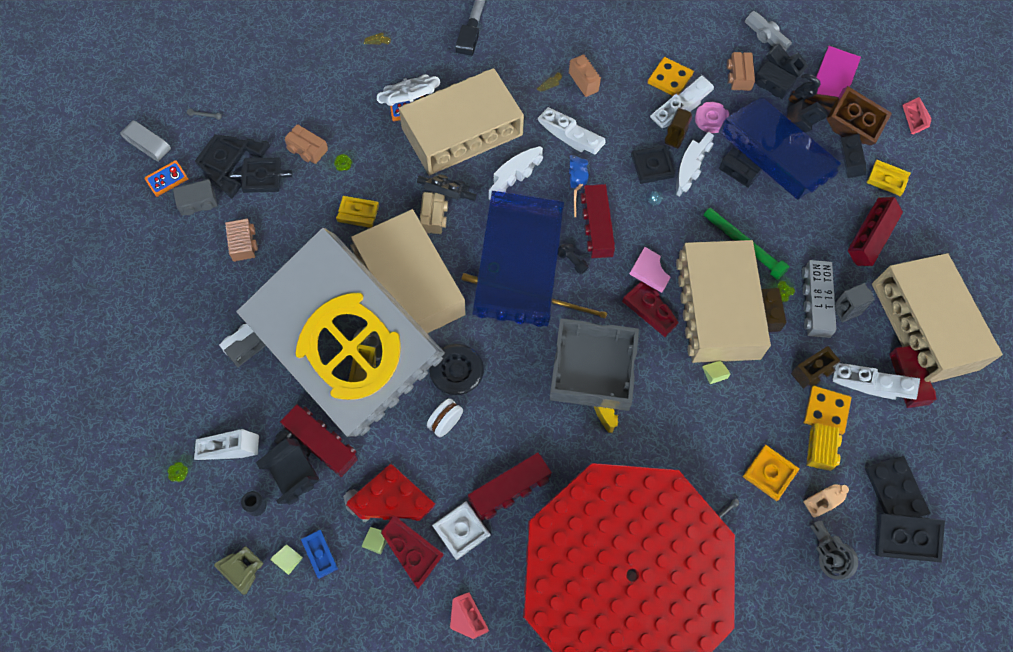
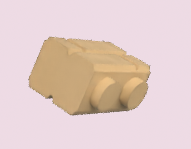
M424 192L422 195L420 223L426 233L441 234L442 228H446L447 217H444V212H448V201H445L444 195Z

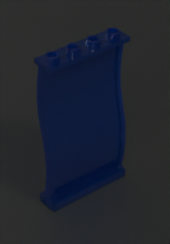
M492 191L472 315H476L479 318L489 317L499 321L509 320L515 321L518 324L528 323L534 324L537 327H548L551 317L552 293L564 202Z

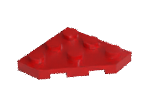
M390 464L350 498L346 506L360 519L382 518V520H390L394 515L398 519L407 518L420 521L434 508L435 503L396 467Z

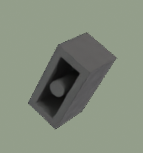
M210 180L173 188L176 206L182 216L218 207L214 188Z
M863 283L845 291L835 303V312L842 323L862 315L875 300L872 291Z

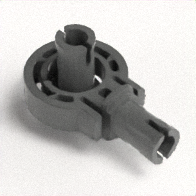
M822 520L812 524L810 528L820 542L816 549L820 554L819 564L822 571L832 579L845 580L852 577L858 568V557L854 549L842 543L839 536L831 537Z

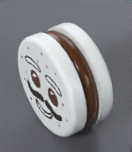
M452 399L445 400L430 416L427 428L438 437H443L458 422L463 413V408Z

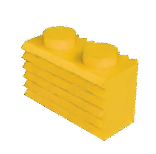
M815 423L810 428L806 465L831 471L840 463V454H837V450L841 445L842 435H839L838 427Z

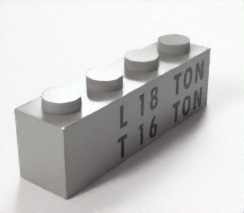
M809 260L802 269V278H805L803 295H806L803 309L807 315L804 328L807 329L808 336L831 338L836 332L832 262Z

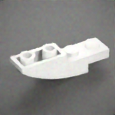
M700 76L679 95L675 94L650 118L663 129L669 126L678 108L691 112L701 104V100L714 90V86L706 78Z
M549 107L538 117V121L547 130L580 152L586 150L596 154L605 144V138L576 125L575 119Z
M710 132L705 135L700 143L693 140L683 156L676 181V195L679 197L683 191L687 192L692 185L690 182L693 179L696 180L701 173L699 169L705 156L703 154L709 152L714 145L712 143L714 135Z
M539 146L529 149L503 164L494 173V185L489 189V200L495 203L498 198L501 199L505 195L506 189L512 186L516 179L522 182L525 177L528 178L534 166H538L541 163L543 148Z
M839 363L835 368L833 382L894 400H896V397L917 399L920 378L879 373L876 368Z

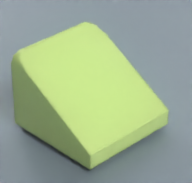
M721 360L702 367L709 384L728 379L730 376L729 370Z
M370 527L362 547L381 555L386 545V540L380 533L382 530Z
M285 545L270 560L289 575L303 557L291 547Z

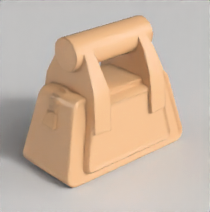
M832 485L803 502L811 515L817 517L841 504L845 500L849 488L846 485Z

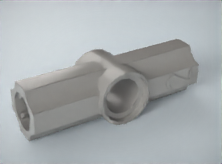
M755 11L751 12L746 18L745 23L757 32V37L762 43L768 42L773 47L780 43L785 51L790 47L792 42L779 32V27L775 22L766 21Z

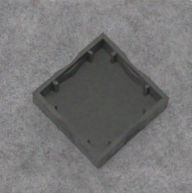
M560 318L549 400L629 411L633 398L634 361L637 355L639 329L616 325H596L585 321Z

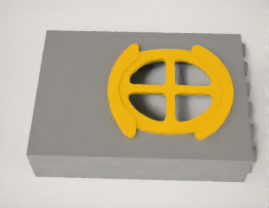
M322 228L236 311L347 437L363 436L370 430L369 425L374 421L378 422L385 415L384 411L388 407H394L399 402L398 398L403 393L407 394L414 387L412 384L417 379L419 381L428 374L427 370L432 365L434 367L443 360L442 356L445 354L336 234L325 228ZM342 314L357 315L365 319L368 324L352 341H349L333 324L332 321L336 316ZM323 328H327L343 346L342 351L327 365L322 363L318 352V337ZM373 331L378 333L383 350L382 360L377 368H373L357 350V346ZM348 355H351L367 372V378L360 382H346L335 377L332 371Z

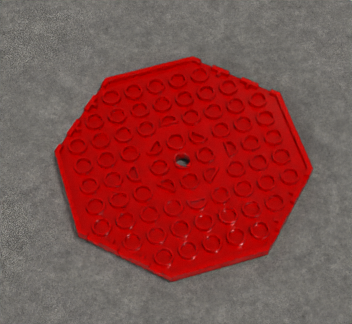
M589 464L528 521L523 618L552 652H712L733 631L735 534L679 470ZM629 569L636 570L635 581L628 580L627 571Z

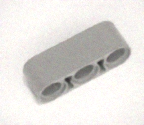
M134 120L120 132L127 142L156 161H159L171 150V147L163 139Z

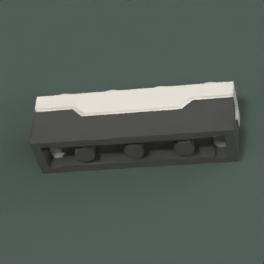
M248 324L240 326L237 332L227 336L219 344L237 368L266 346Z

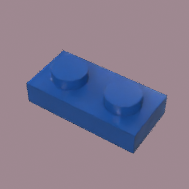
M321 530L301 539L318 579L338 569Z

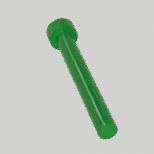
M709 208L703 216L734 241L751 240L712 208ZM753 242L756 259L771 270V276L779 280L788 271L790 266L783 260L778 262Z

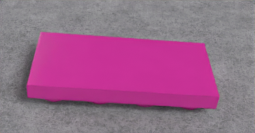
M828 46L816 76L821 82L817 94L839 97L843 88L850 87L861 57Z

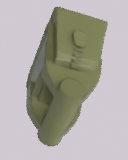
M245 546L237 554L226 556L216 562L214 566L241 594L246 595L256 578L255 573L262 567L263 562ZM246 558L252 565L247 567L242 561Z

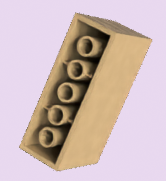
M494 68L399 107L402 130L429 176L523 135L524 114Z
M413 209L351 237L353 244L350 246L354 255L426 333L466 315L465 299Z
M753 240L685 243L683 249L680 250L679 259L676 260V268L680 270L678 283L679 287H682L683 290L681 293V303L685 305L683 319L687 321L685 335L686 338H689L688 355L692 357V363L717 362L720 360H761L771 344Z
M948 253L889 266L872 283L902 347L911 346L914 350L920 349L921 353L918 355V362L930 374L925 378L926 382L931 381L933 383L979 371L1003 355Z

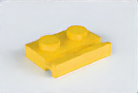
M876 160L867 183L901 196L904 193L911 173Z
M343 196L338 210L339 213L336 217L337 222L372 228L379 203Z

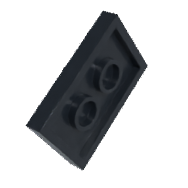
M904 456L865 468L885 514L923 517L931 514Z
M879 513L875 555L942 563L945 520Z

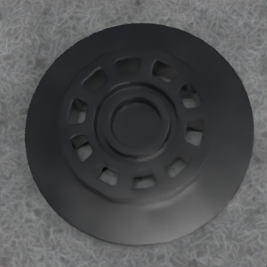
M452 344L441 348L445 352L442 356L443 360L435 367L432 365L429 368L433 384L442 392L450 395H462L475 389L482 380L484 373L483 361L479 354L471 347L462 344Z

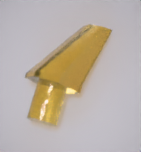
M379 33L365 38L363 44L381 45V43L389 45L391 38L385 37L383 33Z
M556 73L554 77H549L537 90L542 92L558 86L562 75Z

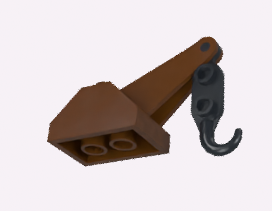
M810 74L801 76L802 79L806 78L810 81L792 91L789 97L790 102L796 104L803 100L808 106L818 102L828 111V117L826 118L833 132L841 137L859 134L861 144L870 146L876 144L892 114L891 112L849 86L842 89L839 97L817 94L818 88L821 85L820 80Z

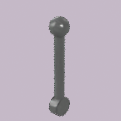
M193 109L187 110L189 116L200 115L214 117L217 120L222 118L220 113L210 114L196 112Z
M733 499L731 504L718 516L722 518L733 507H738L739 501Z

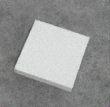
M467 501L432 525L456 560L490 536V533Z

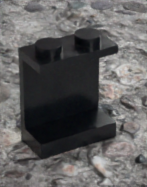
M284 439L256 462L259 469L270 470L283 494L276 500L278 504L291 505L297 502L301 494L311 491L314 488V484L320 480L297 439Z

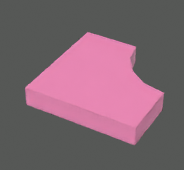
M644 247L629 274L662 293L671 277L661 267V256Z

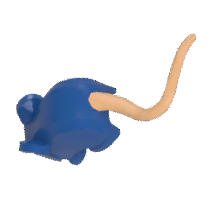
M570 155L571 188H575L574 216L576 217L577 191L585 186L589 179L586 166L588 165V160Z

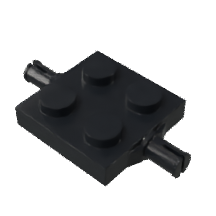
M280 157L244 158L241 172H230L231 179L242 180L243 193L279 192L282 177H293L292 170H281Z
M440 174L429 179L420 175L417 178V183L423 184L426 190L456 200L460 198L476 200L477 194L468 192L470 186L465 185L463 181H452L447 176Z

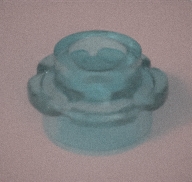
M655 190L647 201L651 204V207L654 205L658 206L663 200L662 192L659 193Z

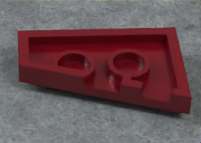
M641 281L623 298L622 302L661 335L666 337L677 327L679 322L669 307L663 304L659 298L660 294L658 291Z
M393 515L380 533L416 588L419 589L444 554Z

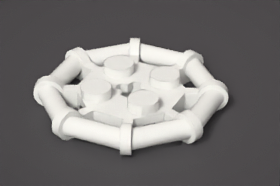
M428 75L408 80L405 78L402 82L384 87V91L377 94V101L379 103H387L389 106L399 102H413V99L420 96L432 94L434 88L440 85V80L436 76L429 77Z

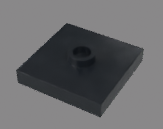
M666 145L631 152L640 184L675 177V171Z

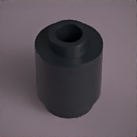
M247 492L241 500L242 508L251 516H259L266 510V501L258 492Z

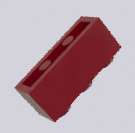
M911 346L895 348L889 354L896 375L920 378L917 399L904 398L907 408L930 405L936 400V391L932 387L931 381H925V378L930 375L929 371L918 362V355L921 353L920 349L914 350Z

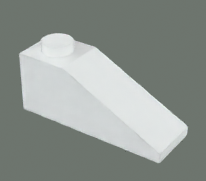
M240 429L196 439L194 459H229L258 455L259 435Z

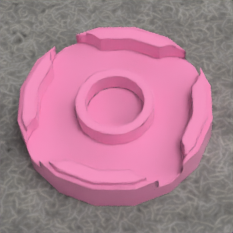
M716 102L704 103L697 108L695 114L697 126L703 131L710 133L723 131L728 126L730 120L729 111L725 110L723 105Z

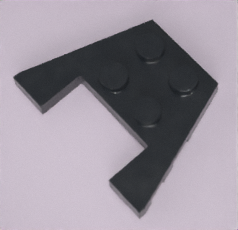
M214 134L196 158L195 163L233 199L241 185L239 182L228 178L229 173L245 151L262 158L270 144L267 141L255 142L254 139L240 140L237 137Z

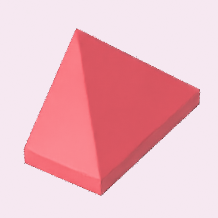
M920 97L902 105L911 134L930 127L931 117Z
M468 592L453 599L450 628L475 639L489 632V629L471 594Z

